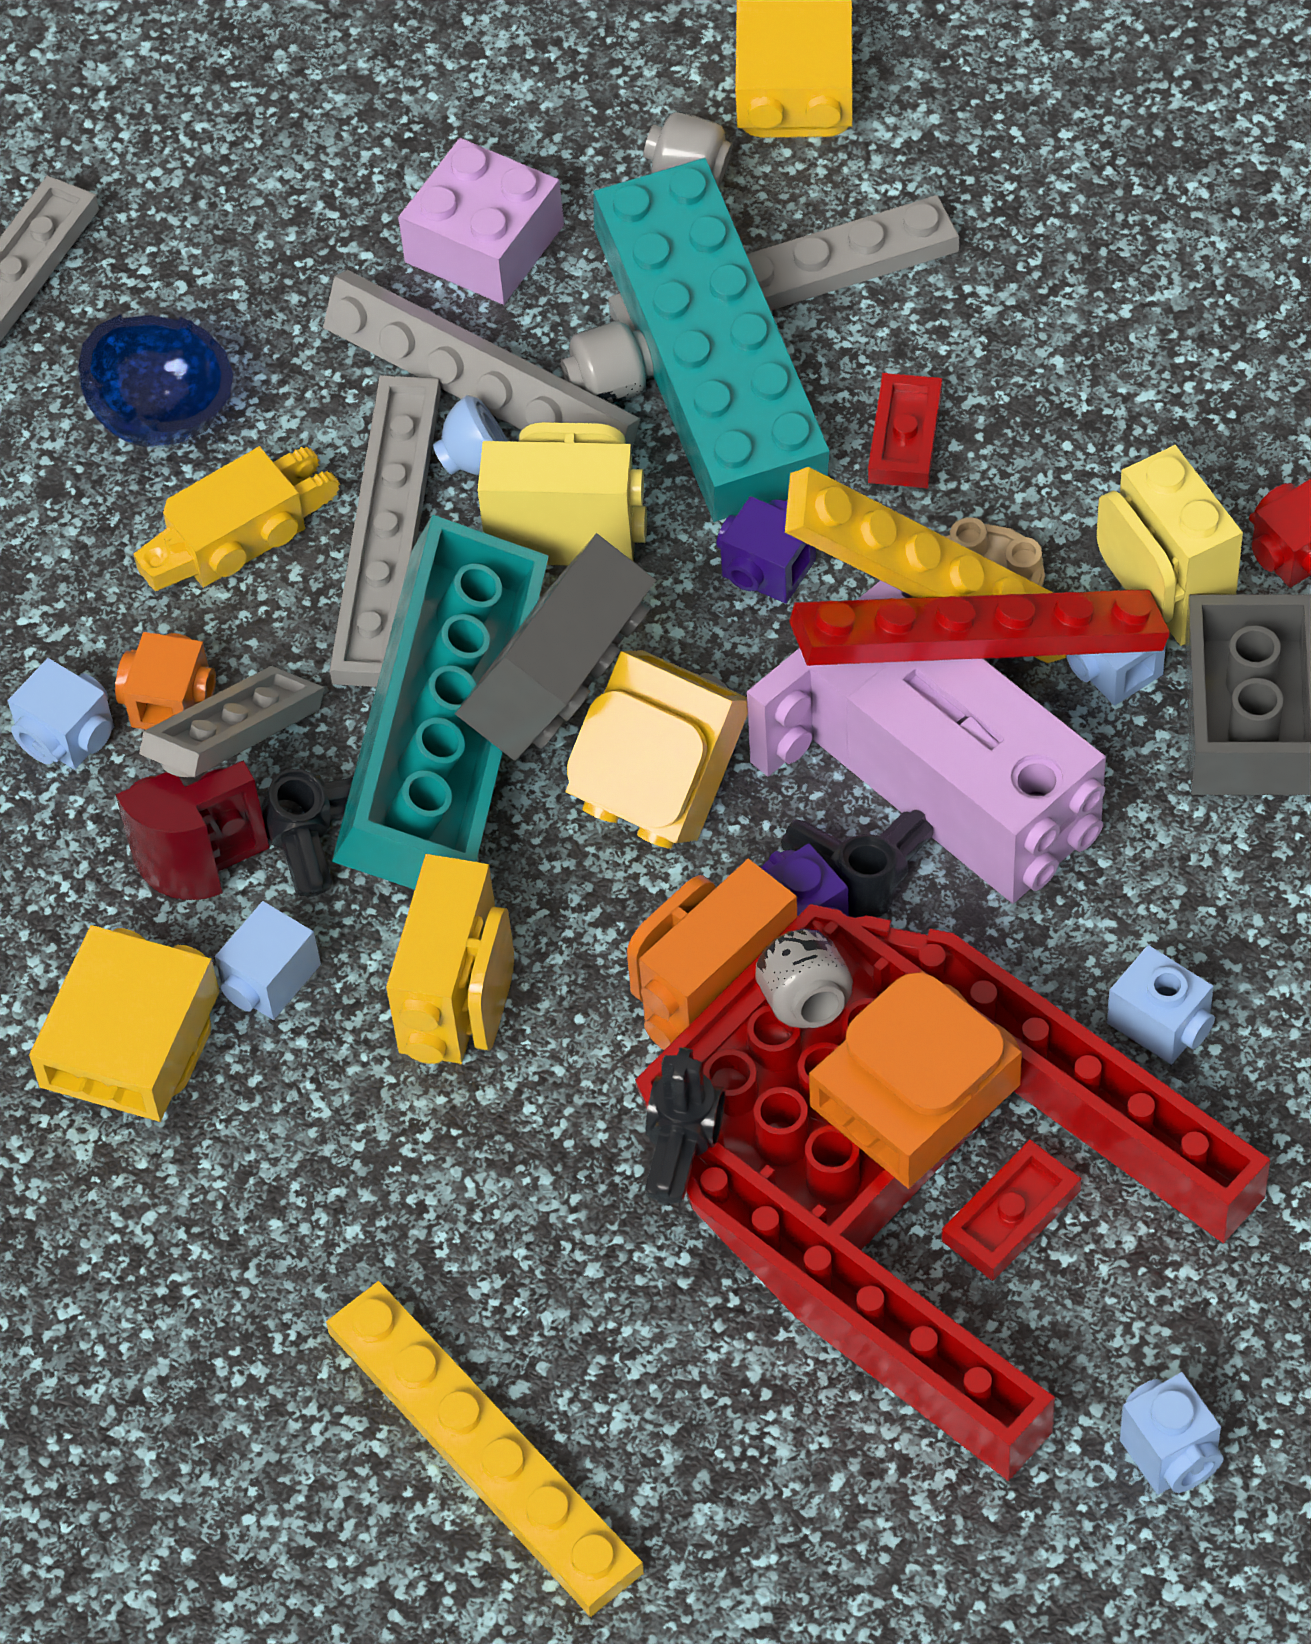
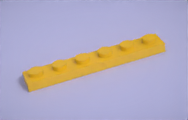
M810 467L790 473L785 533L915 598L1054 593ZM1066 655L1033 657L1045 663H1051L1066 658Z
M377 1281L326 1321L328 1333L590 1617L644 1574L643 1562L380 1281Z

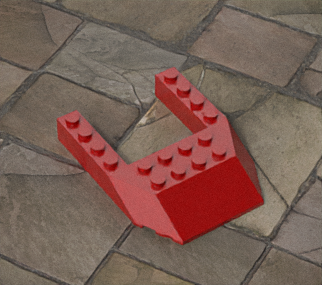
M810 904L779 936L788 931L811 929L820 931L833 941L853 979L852 994L840 1015L832 1022L816 1028L790 1027L780 1021L772 1011L755 977L756 963L760 957L759 955L635 1079L636 1088L647 1110L656 1076H662L661 1065L664 1056L677 1055L680 1047L693 1050L694 1060L702 1062L703 1074L711 1080L713 1086L725 1088L726 1098L721 1130L715 1147H708L705 1153L695 1156L685 1194L691 1208L799 1321L1009 1481L1052 1434L1055 1397L861 1251L987 1117L908 1189L810 1107L809 1073L846 1040L847 1029L851 1021L892 983L907 974L923 971L925 974L935 977L941 983L954 987L965 998L968 1005L992 1024L1000 1025L1006 1029L1019 1045L1022 1052L1020 1086L1014 1090L1016 1094L1223 1244L1264 1200L1270 1159L954 933L929 929V933L926 935L892 928L891 920L866 915L853 918L846 916L837 909Z

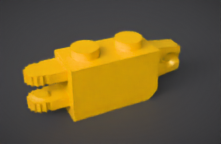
M259 446L167 498L163 511L166 529L133 553L136 567L155 592L191 576H194L204 588L221 577L235 574L244 564L273 547H280L288 543L297 533L305 529L304 517L321 508L323 504H328L330 500H333V497L337 495V491L340 490V483L328 471H321L319 474H315L314 477H309L313 476V473L317 471L316 468L319 466L318 462L320 460L314 451L307 446L305 448L301 447L299 450L295 449L293 453H288L274 462Z

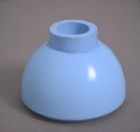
M466 395L448 413L443 425L442 439L434 443L433 448L441 464L449 474L453 475L462 470L479 475L482 442L508 440L484 403L476 397Z

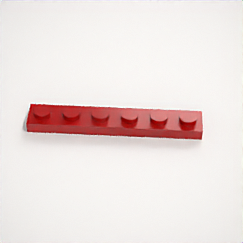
M1149 589L794 602L789 619L807 666L1163 651L1170 634Z

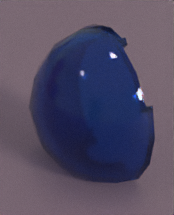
M122 314L97 325L82 344L78 365V380L86 404L96 419L113 435L132 445L170 448L190 440L209 429L230 398L233 371L224 348L207 330L194 324L192 320H187L181 316L179 320L154 315L122 318Z

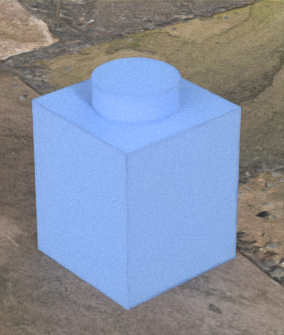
M264 901L258 905L215 955L222 984L221 990L227 999L244 1011H251L254 1008L272 1020H275L321 965L314 931Z

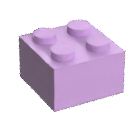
M459 138L398 217L405 263L504 305L564 226L560 180Z

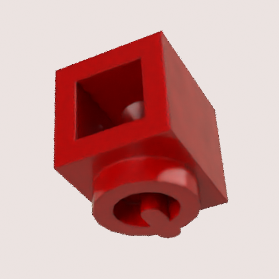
M1311 479L1297 487L1292 483H1284L1277 486L1259 502L1255 511L1248 518L1254 525L1252 551L1256 560L1266 571H1274L1289 588L1311 576Z

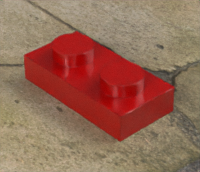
M882 373L868 464V483L929 488L942 397V378Z
M1029 1140L942 1228L941 1241L986 1277L994 1281L1081 1191V1178L1032 1140Z

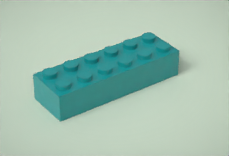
M706 157L593 191L594 231L634 329L640 330L647 342L653 363L654 378L713 522L726 519L729 515H737L750 496L765 503L772 500H787L790 473L810 467L828 476L830 450Z
M432 514L410 554L332 862L414 890L425 854L477 862L503 751L455 715V713L538 603L548 555Z

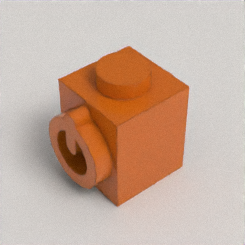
M143 632L137 650L126 651L120 660L115 682L116 700L118 704L126 706L131 727L147 730L213 696L216 672L214 668L208 666L203 641L192 640L185 635L177 633L161 635Z

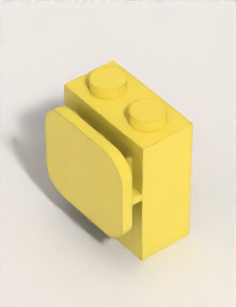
M542 422L526 426L520 432L518 442H482L478 498L484 533L548 555L547 565H569L596 533L630 560H634L635 543H645L647 534V508L643 506L644 471L643 469H633L631 444H626V439L622 432L605 424Z
M1173 445L1121 470L1120 493L1111 491L1099 498L1097 542L1107 566L1124 589H1149L1170 633L1180 646L1184 645L1189 595H1236L1243 532L1178 447Z

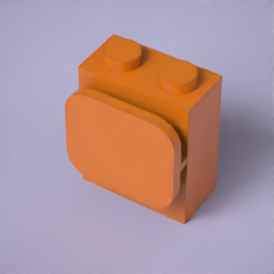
M749 858L718 887L704 875L695 876L687 881L638 927L628 944L627 960L630 990L632 995L643 1003L644 1028L647 1034L663 1050L762 953L767 945L797 918V896Z
M923 971L907 974L892 983L851 1021L847 1029L846 1040L809 1073L810 1107L909 1189L1020 1086L1022 1052L1016 1040L1006 1029L1000 1025L992 1024L968 1005L965 998L954 987L941 983L938 979L925 974Z

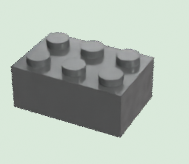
M596 533L543 594L456 711L455 715L514 761L531 743L542 749L553 737L564 720L568 721L591 692L588 687L593 682L594 677L598 679L621 650L618 646L624 636L628 638L649 612L650 607L643 603L642 600L656 582V579Z
M1311 594L1189 595L1185 651L1191 795H1311Z

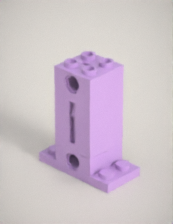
M880 580L857 600L915 597ZM799 648L747 691L750 763L767 777L785 762L790 764L797 761L807 751L811 741L814 740L901 813H911L916 809L923 812L926 820L933 826L932 838L1012 904L1030 889L1037 891L1044 887L1054 876L1060 862L1074 850L1081 852L1087 849L1102 830L1106 756L983 658L807 666Z

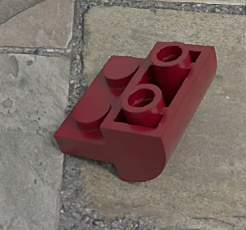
M244 760L225 769L212 770L188 786H184L179 776L164 772L157 776L142 778L129 789L116 794L134 864L147 884L166 896L181 900H201L220 895L223 891L218 875L219 871L270 848L255 780Z

